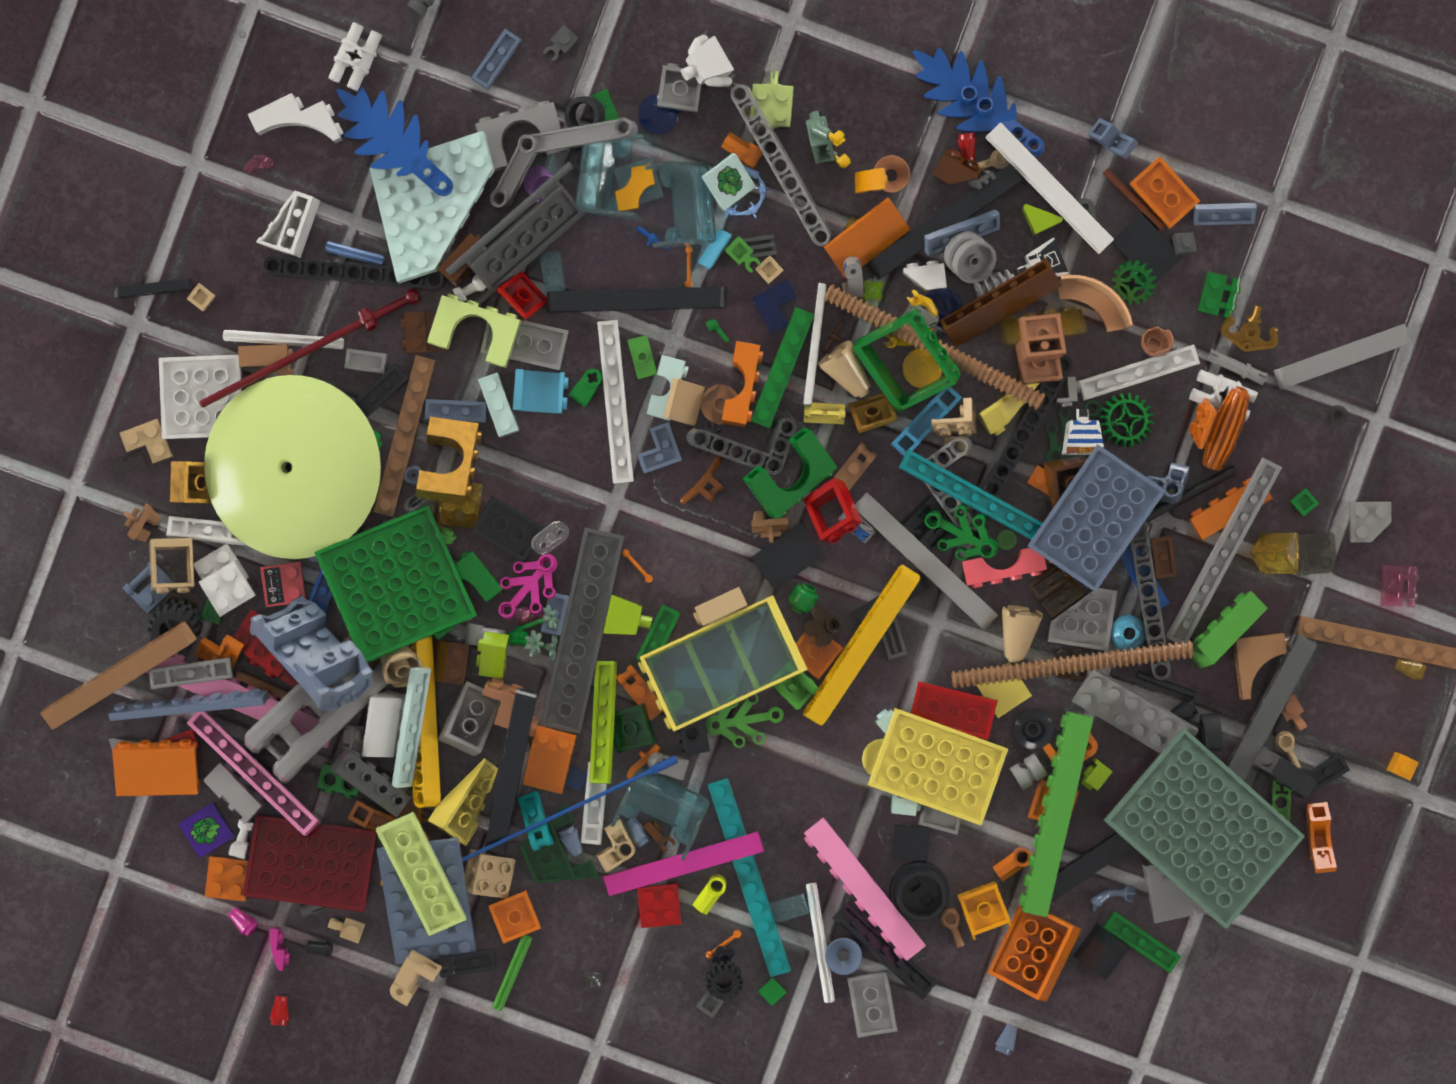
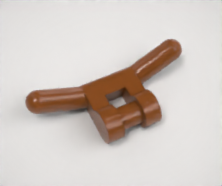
M716 457L707 472L694 487L680 498L681 504H687L698 493H701L712 503L715 499L714 496L725 488L713 478L723 462L721 457ZM708 482L713 485L709 491L704 489Z

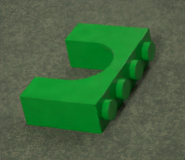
M803 427L789 439V442L801 457L803 464L801 477L794 485L788 488H779L768 472L759 466L742 478L767 514L775 519L786 515L790 507L800 503L808 492L814 491L822 480L831 477L833 471L838 468L812 430Z
M465 551L458 557L460 561L455 564L460 578L470 582L486 602L503 590L499 582L474 551L470 553ZM456 626L435 634L436 638L440 640Z

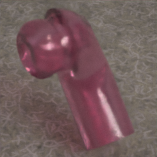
M254 155L243 166V169L250 175L256 168H271L273 162L271 157L267 155Z

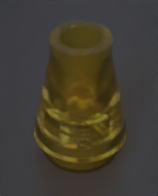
M1398 658L1394 670L1416 681V679L1422 680L1427 665L1422 664L1420 661Z

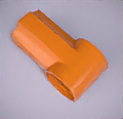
M731 132L727 135L721 146L730 154L735 153L744 165L752 169L755 168L763 155L758 146L751 142L747 143Z
M1017 847L1011 854L992 868L1003 882L1021 868L1028 866L1031 853L1025 847ZM1020 852L1027 853V859L1023 862L1017 860V855Z

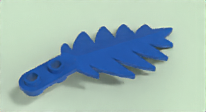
M941 48L937 49L934 58L923 52L913 50L916 60L924 68V70L916 74V77L925 82L939 85L925 93L924 97L936 101H955L939 110V116L971 117L956 127L957 130L965 132H990L1001 122L1014 137L1016 134L1022 135L1017 140L1034 157L1043 153L1045 148L1043 140L1016 121L1017 109L1015 103H1012L1007 113V99L1001 76L997 77L989 98L988 79L982 60L979 61L971 82L968 64L963 51L959 52L953 70H951L949 61ZM1037 145L1038 148L1036 150H1032L1031 146Z
M363 87L359 89L356 96L341 89L336 90L340 100L346 107L338 113V116L348 121L359 122L344 133V137L352 139L372 138L355 150V154L377 155L386 153L371 164L370 167L373 169H396L403 167L396 173V176L401 177L414 173L437 195L448 196L452 192V180L427 158L429 142L425 140L420 147V124L417 115L413 116L404 133L405 114L402 100L398 101L388 119V104L384 91L380 92L371 108L369 97ZM426 169L431 170V174L429 176H425L424 171ZM440 183H446L445 189L439 188Z

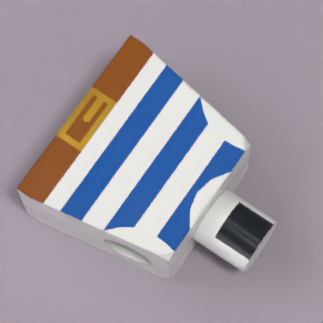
M1076 409V420L1067 422L1062 455H1090L1097 444L1104 448L1099 421L1089 420L1088 409Z

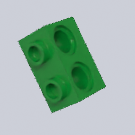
M323 763L318 788H323L322 792L334 794V791L341 792L342 796L347 798H354V796L360 795L359 790L347 787L346 781L329 769L332 763ZM327 774L335 775L336 782L334 784L327 782Z

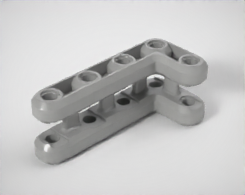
M351 636L347 637L342 643L348 640L353 643ZM381 664L377 666V669L372 674L371 686L358 700L350 701L349 704L342 701V707L339 708L337 706V709L332 712L319 709L316 706V701L298 683L245 734L244 746L252 754H259L266 748L277 759L272 768L273 776L280 783H288L328 741L369 703L371 696L380 693L388 685L383 678ZM354 672L343 677L342 682L346 684L352 681L357 676V673ZM306 706H309L320 717V720L312 731L302 735L290 722L301 708L304 709ZM277 734L290 746L286 754H282L271 743Z

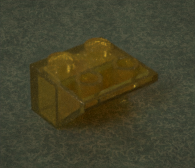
M469 483L472 486L471 497L466 499L465 505L439 501L438 524L472 529L481 514L484 484Z

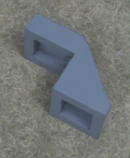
M1101 118L1097 120L1088 133L1092 139L1124 159L1129 157L1138 144L1134 138L1121 133L1112 123Z

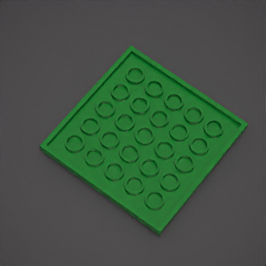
M428 505L314 552L351 639L363 654L367 663L477 617Z

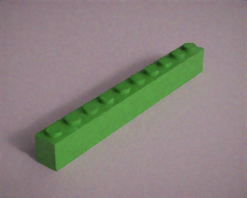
M1067 711L1066 715L1062 716L1060 727H1063V730L1056 740L1058 751L1057 755H1053L1051 766L1054 769L1052 775L1049 774L1047 779L1048 795L1044 794L1042 806L1045 808L1043 815H1039L1037 826L1040 829L1039 833L1035 834L1033 840L1035 851L1034 854H1030L1028 866H1031L1029 874H1026L1024 878L1025 894H1021L1019 906H1022L1021 910L1023 912L1043 917L1048 916L1092 727L1093 717L1070 711Z

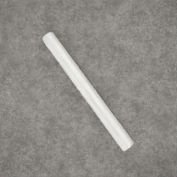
M224 330L223 340L276 345L288 344L290 346L304 347L323 338L322 336ZM340 338L322 348L343 349L344 339Z
M816 883L806 884L823 997L825 1003H831L835 1001L831 971L825 959L827 946Z

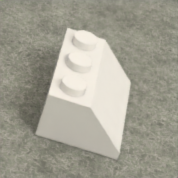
M386 690L370 697L362 756H396L406 694Z

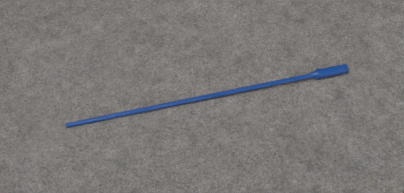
M673 756L656 765H651L646 772L463 857L462 862L642 777L651 774L656 775V773L677 764V758Z

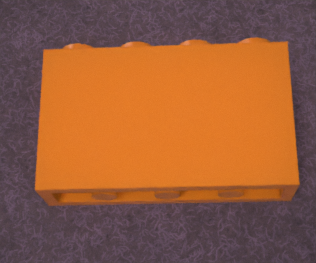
M183 739L179 742H171V740H161L153 743L149 740H143L138 743H130V741L118 742L112 750L116 796L198 794L201 788V779L198 780L197 742H191L190 739Z

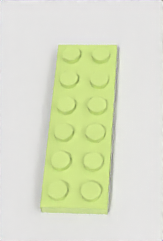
M412 812L377 827L376 832L428 935H433L465 921L467 917L415 813Z

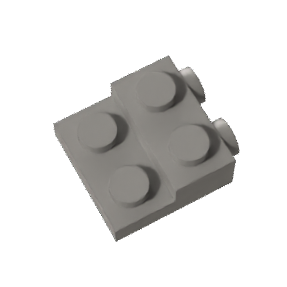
M668 63L667 66L663 65L657 107L697 113L701 84L698 83L695 77L686 81L681 74V70L684 68H679V65Z

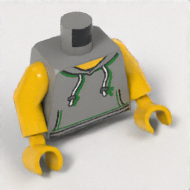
M912 290L914 296L912 298L907 297L909 305L903 315L916 309L924 317L929 329L936 334L937 340H942L945 330L936 326L939 321V315L932 299L919 295L916 290ZM891 333L886 335L890 341L883 342L888 348L915 346L914 344L909 345L908 341L905 343L902 338L898 339V336H892Z

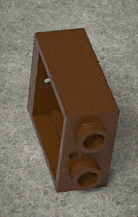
M470 233L438 268L456 287L460 286L473 270L465 263L450 276L446 269L482 238L478 234L474 237Z

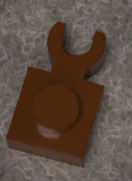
M411 797L399 816L403 817L414 812L421 827L422 822H427L431 826L432 824L428 821L429 818L422 816L425 810L416 807Z

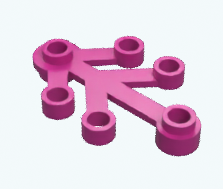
M544 554L538 561L523 563L518 561L514 563L513 570L519 575L524 574L526 570H536L532 576L503 577L500 580V586L504 590L524 585L510 602H503L499 606L498 611L503 618H513L516 614V607L530 591V611L535 615L542 613L543 606L540 604L538 581L543 575L545 582L543 595L547 599H553L556 596V590L553 588L552 573L557 568V560L553 555ZM551 562L550 567L545 568V563ZM518 565L523 566L521 571H517ZM509 580L510 584L504 587V582ZM549 589H552L553 593L550 596H547L546 592ZM535 605H539L538 611L533 610ZM511 608V613L506 615V609Z

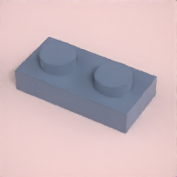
M556 593L553 599H548L547 605H550L552 610L556 611L554 617L559 620V623H556L557 630H554L553 627L549 629L548 623L544 622L542 623L541 632L561 636L569 596Z

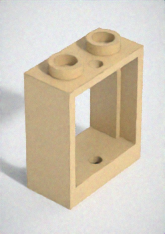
M192 538L151 539L149 542L151 591L156 590L157 594L169 593V590H177V593H188L189 589L194 588ZM186 549L187 583H157L156 550Z
M737 587L694 607L696 612L693 615L697 624L705 627L748 607L740 588Z

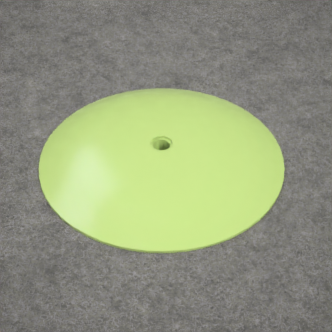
M284 375L267 378L245 388L225 406L215 421L208 438L204 471L212 505L224 525L233 535L261 553L278 558L301 559L315 556L314 552L349 539L360 528L376 500L380 483L381 462L374 431L362 410L351 398L324 381L306 376ZM288 462L292 465L290 473L286 470Z

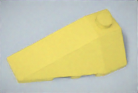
M1039 383L1027 385L1029 388L1033 387L1035 389ZM1011 394L1005 395L976 416L989 435L994 433L997 436L1006 430L1004 426L1010 422L1024 404L1022 400L1018 401L1017 397L1012 398Z
M484 758L439 803L428 821L452 838L459 837V842L467 846L478 828L479 822H477L480 811H484L485 804L483 802L486 794L491 791L498 768Z

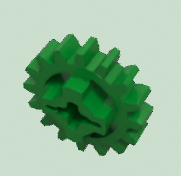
M1131 260L1128 261L1127 267L1121 264L1119 266L1120 270L1117 269L1114 272L1117 277H1113L1111 280L1116 282L1112 289L1118 290L1117 295L1122 296L1123 302L1128 299L1129 305L1133 304L1134 301L1139 305L1141 299L1146 302L1149 299L1147 295L1152 296L1154 294L1151 289L1157 286V284L1152 283L1156 276L1150 275L1153 269L1147 270L1146 263L1140 266L1139 260L1134 265ZM1131 270L1130 276H1123L1126 271ZM1132 279H1135V283H1138L1136 286H1133V282H1130ZM1139 289H1145L1142 294L1137 295Z

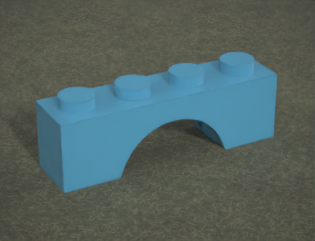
M951 387L938 392L890 445L904 457L907 450L913 451L933 429L931 420L942 419L962 397Z

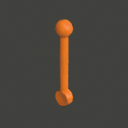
M691 246L685 248L687 253V281L684 283L685 288L693 286L691 281V253L693 248Z
M624 549L622 556L630 560L645 577L646 582H652V575L647 574L630 556L629 550Z
M735 930L733 935L719 946H725L735 938H740L741 932ZM716 948L706 952L708 959L713 957Z

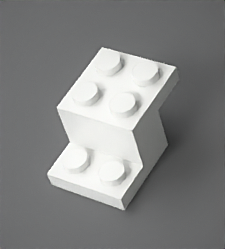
M229 544L223 545L193 564L202 579L199 581V584L219 617L256 596L247 582L248 574Z

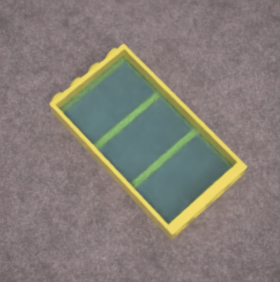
M773 595L641 656V662L638 663L642 673H647L650 679L647 681L650 691H655L658 699L655 701L659 710H664L667 716L664 718L667 728H672L674 732L807 671V667Z

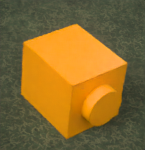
M1395 752L1386 770L1404 779L1411 780L1419 762Z

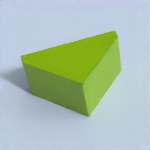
M1024 204L1022 207V212L1033 236L1060 224L1063 220L1060 216Z

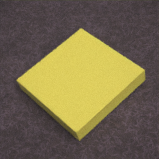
M1021 678L1020 681L1014 679V681L1008 680V682L1004 680L1001 683L996 681L995 684L989 682V685H986V683H982L983 685L981 686L976 684L984 697L998 700L995 710L997 718H1000L1032 696Z

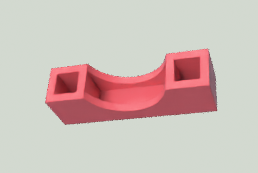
M1031 548L1020 549L1016 562L1009 568L1002 570L990 567L981 557L961 561L965 584L967 586L970 585L971 589L982 587V582L990 581L992 585L1002 583V578L1010 577L1012 581L1022 579V574L1030 573V576H1037L1043 574L1042 570H1047L1045 557Z

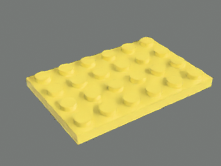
M895 708L868 785L982 826L1008 749Z

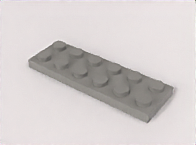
M1091 669L1072 698V702L1160 754L1182 728H1185L1194 737L1198 732L1197 727L1099 669L1097 671Z

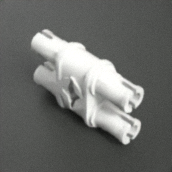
M353 22L347 37L341 40L342 44L337 55L334 56L335 64L328 78L339 83L346 67L350 66L354 71L347 87L358 91L364 76L369 74V68L374 57L377 56L375 51L382 35L371 30L365 46L359 47L357 42L364 27ZM358 54L361 59H354L353 61L350 55Z
M1200 370L1196 381L1213 387V392L1207 394L1193 388L1189 399L1200 404L1203 398H1208L1210 403L1218 410L1224 399L1221 400L1222 396L1219 393L1224 392V390L1227 396L1231 388H1236V386L1243 387L1248 390L1247 393L1250 395L1249 402L1254 403L1258 392L1242 386L1240 381L1236 382L1223 377L1222 374L1217 376ZM1247 410L1245 422L1250 415V410Z

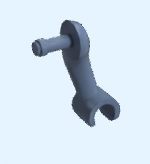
M1128 885L1124 889H1107L1091 899L1093 904L1091 910L1095 912L1097 906H1101L1104 901L1115 896H1124L1126 901L1132 902L1133 895L1136 894L1135 888L1132 885Z

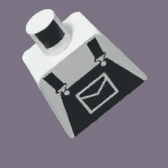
M1054 238L1024 256L1027 264L1017 268L1019 274L1047 258L1058 278L1069 274Z

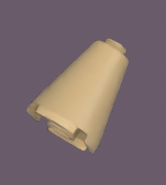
M847 340L833 348L834 351L832 353L824 355L818 362V365L851 395L862 398L870 392L871 384L860 359L852 349L853 343Z
M1008 605L1007 609L1005 606L1002 608L1004 655L1008 658L1009 662L1020 663V661L1025 660L1042 620V612L1035 610V613L1029 611L1030 608L1016 605Z
M408 646L381 657L382 674L385 682L393 684L397 688L408 685L410 668L423 667L420 658Z

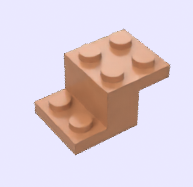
M1060 313L1020 317L1018 320L1022 339L1015 347L1022 384L1061 381L1063 375L1060 358L1067 352Z
M488 678L482 695L501 701L494 724L505 728L509 727L517 688L523 689L522 686L517 684L510 686L504 684V681L499 678ZM534 715L529 736L532 737L538 723V719H535Z

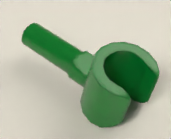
M715 319L705 322L709 332L716 329L717 333L726 343L730 340L721 330Z

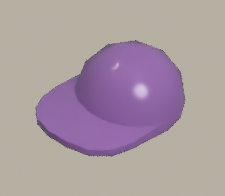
M536 165L527 172L523 181L524 189L531 195L553 175L543 166Z

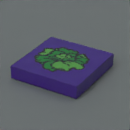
M214 802L179 823L180 828L199 858L235 837Z

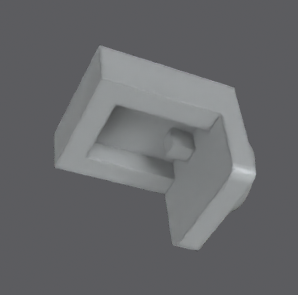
M1076 376L1065 379L1067 398L1055 399V404L1060 403L1061 407L1073 406V402L1078 401L1077 393H1080V383L1076 381Z

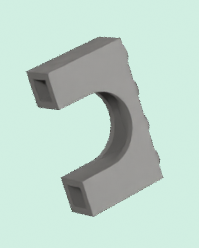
M549 100L538 103V106L530 108V106L521 107L518 109V112L512 114L510 111L498 114L499 117L497 118L484 117L479 119V123H475L477 132L483 131L486 135L494 172L504 170L508 165L503 147V139L508 129L513 125L528 123L535 126L540 133L561 129L554 102L550 103ZM561 149L546 153L548 157H551L558 154L566 153L568 151L567 149Z

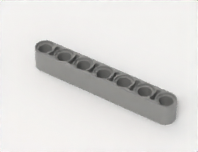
M1402 324L1276 369L1273 372L1281 390L1412 342L1406 325Z

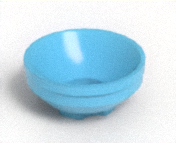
M1122 615L1113 621L1110 640L1116 648L1122 651L1124 648L1130 650V648L1136 649V647H1140L1144 643L1146 638L1143 622L1138 617ZM1128 627L1135 630V636L1130 640L1126 639L1123 635L1124 630Z

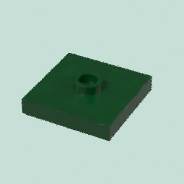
M644 703L615 712L613 740L617 753L656 742Z

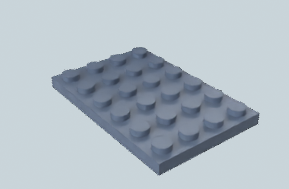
M1097 444L1027 546L1096 592L1166 490Z
M459 837L429 841L467 918L461 923L430 936L385 848H377L396 964L404 963L412 950L430 960L438 959V957L477 951Z

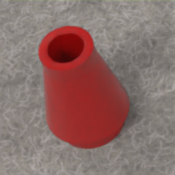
M975 133L958 134L959 139H957L962 157L975 161L977 142Z
M275 996L269 1018L271 1025L287 1026V1021H289L287 997Z

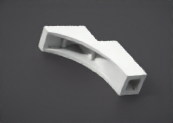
M291 93L248 114L256 133L259 135L280 127L304 126L320 131L335 143L343 140L341 134L344 132L339 123L335 124L332 118L335 114L330 104L326 105L323 101L301 110L304 108L299 96L295 98Z

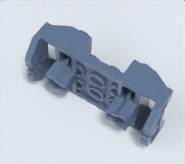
M301 596L294 599L284 610L270 616L259 614L252 617L250 633L266 646L316 701V706L319 709L332 712L337 709V706L339 708L342 707V701L349 704L350 701L358 700L371 686L373 671L369 668L363 654L350 640L341 644L325 627L326 614L315 602L306 600ZM359 671L352 681L341 685L343 677ZM333 684L336 688L333 689L329 688L328 686Z

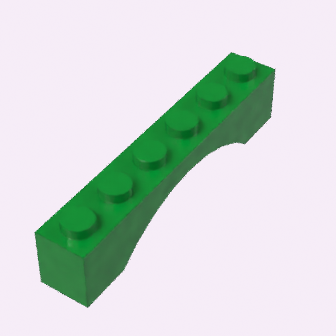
M795 307L750 422L767 429L770 428L815 314Z

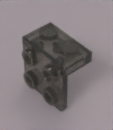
M1334 533L1293 535L1292 550L1295 552L1293 569L1296 575L1335 573L1337 571Z

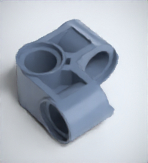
M1171 462L1166 478L1146 476L1166 490L1160 501L1172 504L1180 501L1189 477L1190 467ZM1170 489H1176L1178 491L1176 494L1173 495L1167 493Z

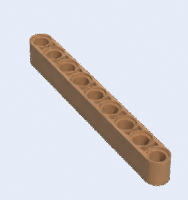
M184 621L50 704L40 712V715L53 730L193 643L197 637Z

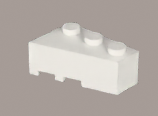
M294 191L280 209L278 216L273 222L271 221L268 225L269 228L256 242L265 247L301 258L320 200Z

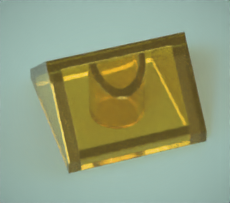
M1298 533L1260 534L1250 554L1261 573L1298 574Z

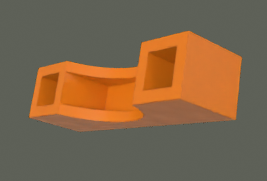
M736 341L732 365L743 374L745 386L739 395L725 400L722 424L745 428L746 422L750 423L752 411L749 410V404L754 403L756 391H752L753 383L758 384L760 372L756 371L757 363L761 364L763 357L760 345Z

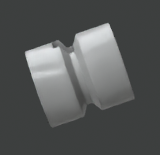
M1034 753L1026 757L1023 764L1018 762L1009 768L1023 791L1032 786L1034 780L1040 781L1048 776Z

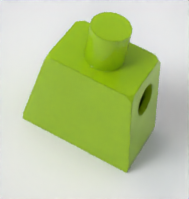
M611 595L603 633L637 635L638 627L651 628L653 617L641 615L643 606L616 595Z

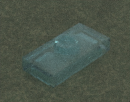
M803 893L769 903L774 923L809 913Z

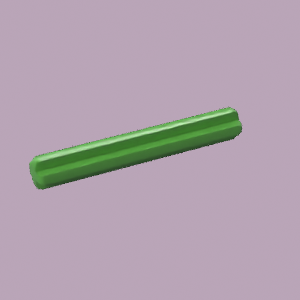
M529 935L521 937L492 1007L498 1011L503 1010L532 941V937Z

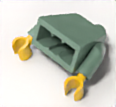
M819 111L811 112L809 114L810 119L806 121L815 164L827 161L833 162L835 160L841 168L847 167L851 163L850 158L845 153L838 157V153L833 150L832 143L835 146H839L845 141V138H843L844 133L838 130L833 134L832 130L828 128L826 117L821 116Z

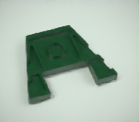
M568 803L565 804L562 808H560L556 813L569 808ZM571 811L547 822L554 844L550 846L544 845L540 850L533 851L528 837L519 845L535 883L599 877L592 859L572 867L559 839L556 829L575 821ZM542 833L536 835L537 839L543 837Z

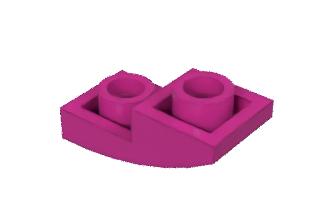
M273 926L270 929L271 952L276 967L279 971H283L286 966H289L290 953H287L286 947H280L284 941V932H281V927Z

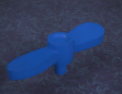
M637 226L636 230L647 237V246H650L651 243H656L668 251L669 247L658 241V237L655 234H649L645 229Z

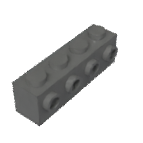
M343 748L329 769L397 818L411 799L406 794L408 790L404 787H393L391 777L383 772L381 775L375 771L377 767L369 761H366V763L361 761V755L353 749L349 752Z

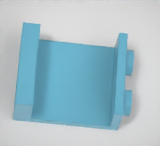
M516 369L513 410L563 414V410H567V398L564 397V389H568L569 377H565V372L554 373Z

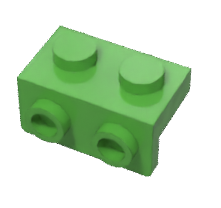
M791 660L769 682L795 671ZM804 673L773 686L796 710H799L819 690L815 682Z

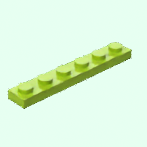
M597 661L595 666L589 783L611 784L617 662Z

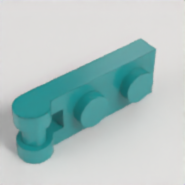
M537 791L518 798L526 828L546 819ZM547 823L527 832L533 851L540 850L544 845L550 846L554 844ZM542 833L543 837L537 839L536 835Z

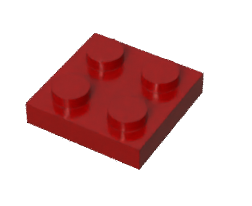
M678 883L637 888L641 928L682 924Z

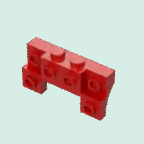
M251 609L233 638L244 644L242 652L249 657L247 659L249 663L255 667L258 665L265 668V674L273 679L276 676L294 688L298 684L296 679L266 646L250 633L251 618L259 615Z

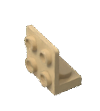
M963 398V405H960V416L962 418L931 420L936 436L949 438L951 435H965L968 437L972 434H977L976 409L972 398Z
M470 849L469 854L474 853L478 850ZM484 853L468 859L465 870L467 892L474 895L508 898L516 860L514 858L486 855Z

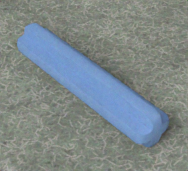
M330 241L325 246V251L372 265L383 266L385 257L382 255Z

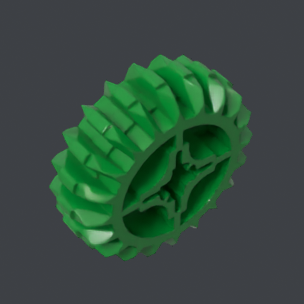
M1123 393L1119 394V400L1117 397L1112 396L1113 404L1106 401L1105 404L1109 408H1101V411L1106 414L1105 416H1099L1100 420H1105V423H1101L1100 427L1106 426V430L1102 431V435L1109 433L1107 441L1115 438L1113 445L1116 446L1121 441L1122 448L1126 446L1127 441L1129 447L1134 446L1133 440L1138 445L1141 444L1139 437L1146 440L1148 437L1144 432H1152L1147 425H1154V421H1148V418L1153 417L1154 414H1147L1146 412L1151 409L1150 405L1144 408L1143 405L1146 400L1143 399L1138 402L1139 395H1135L1132 400L1131 393H1127L1126 399ZM1126 404L1135 406L1140 414H1131ZM1120 405L1119 417L1110 420L1113 410ZM1124 415H1126L1127 418H1136L1134 420H1131V422H1128V426L1126 423H1117V421L1122 420V418H1124ZM1142 420L1140 430L1135 435H1132L1133 424L1136 421ZM1112 426H1121L1124 433H1126V437L1117 434Z

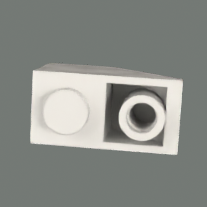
M939 260L928 261L925 266H919L918 263L906 264L907 268L902 270L904 276L925 292L947 288L944 263L939 264Z

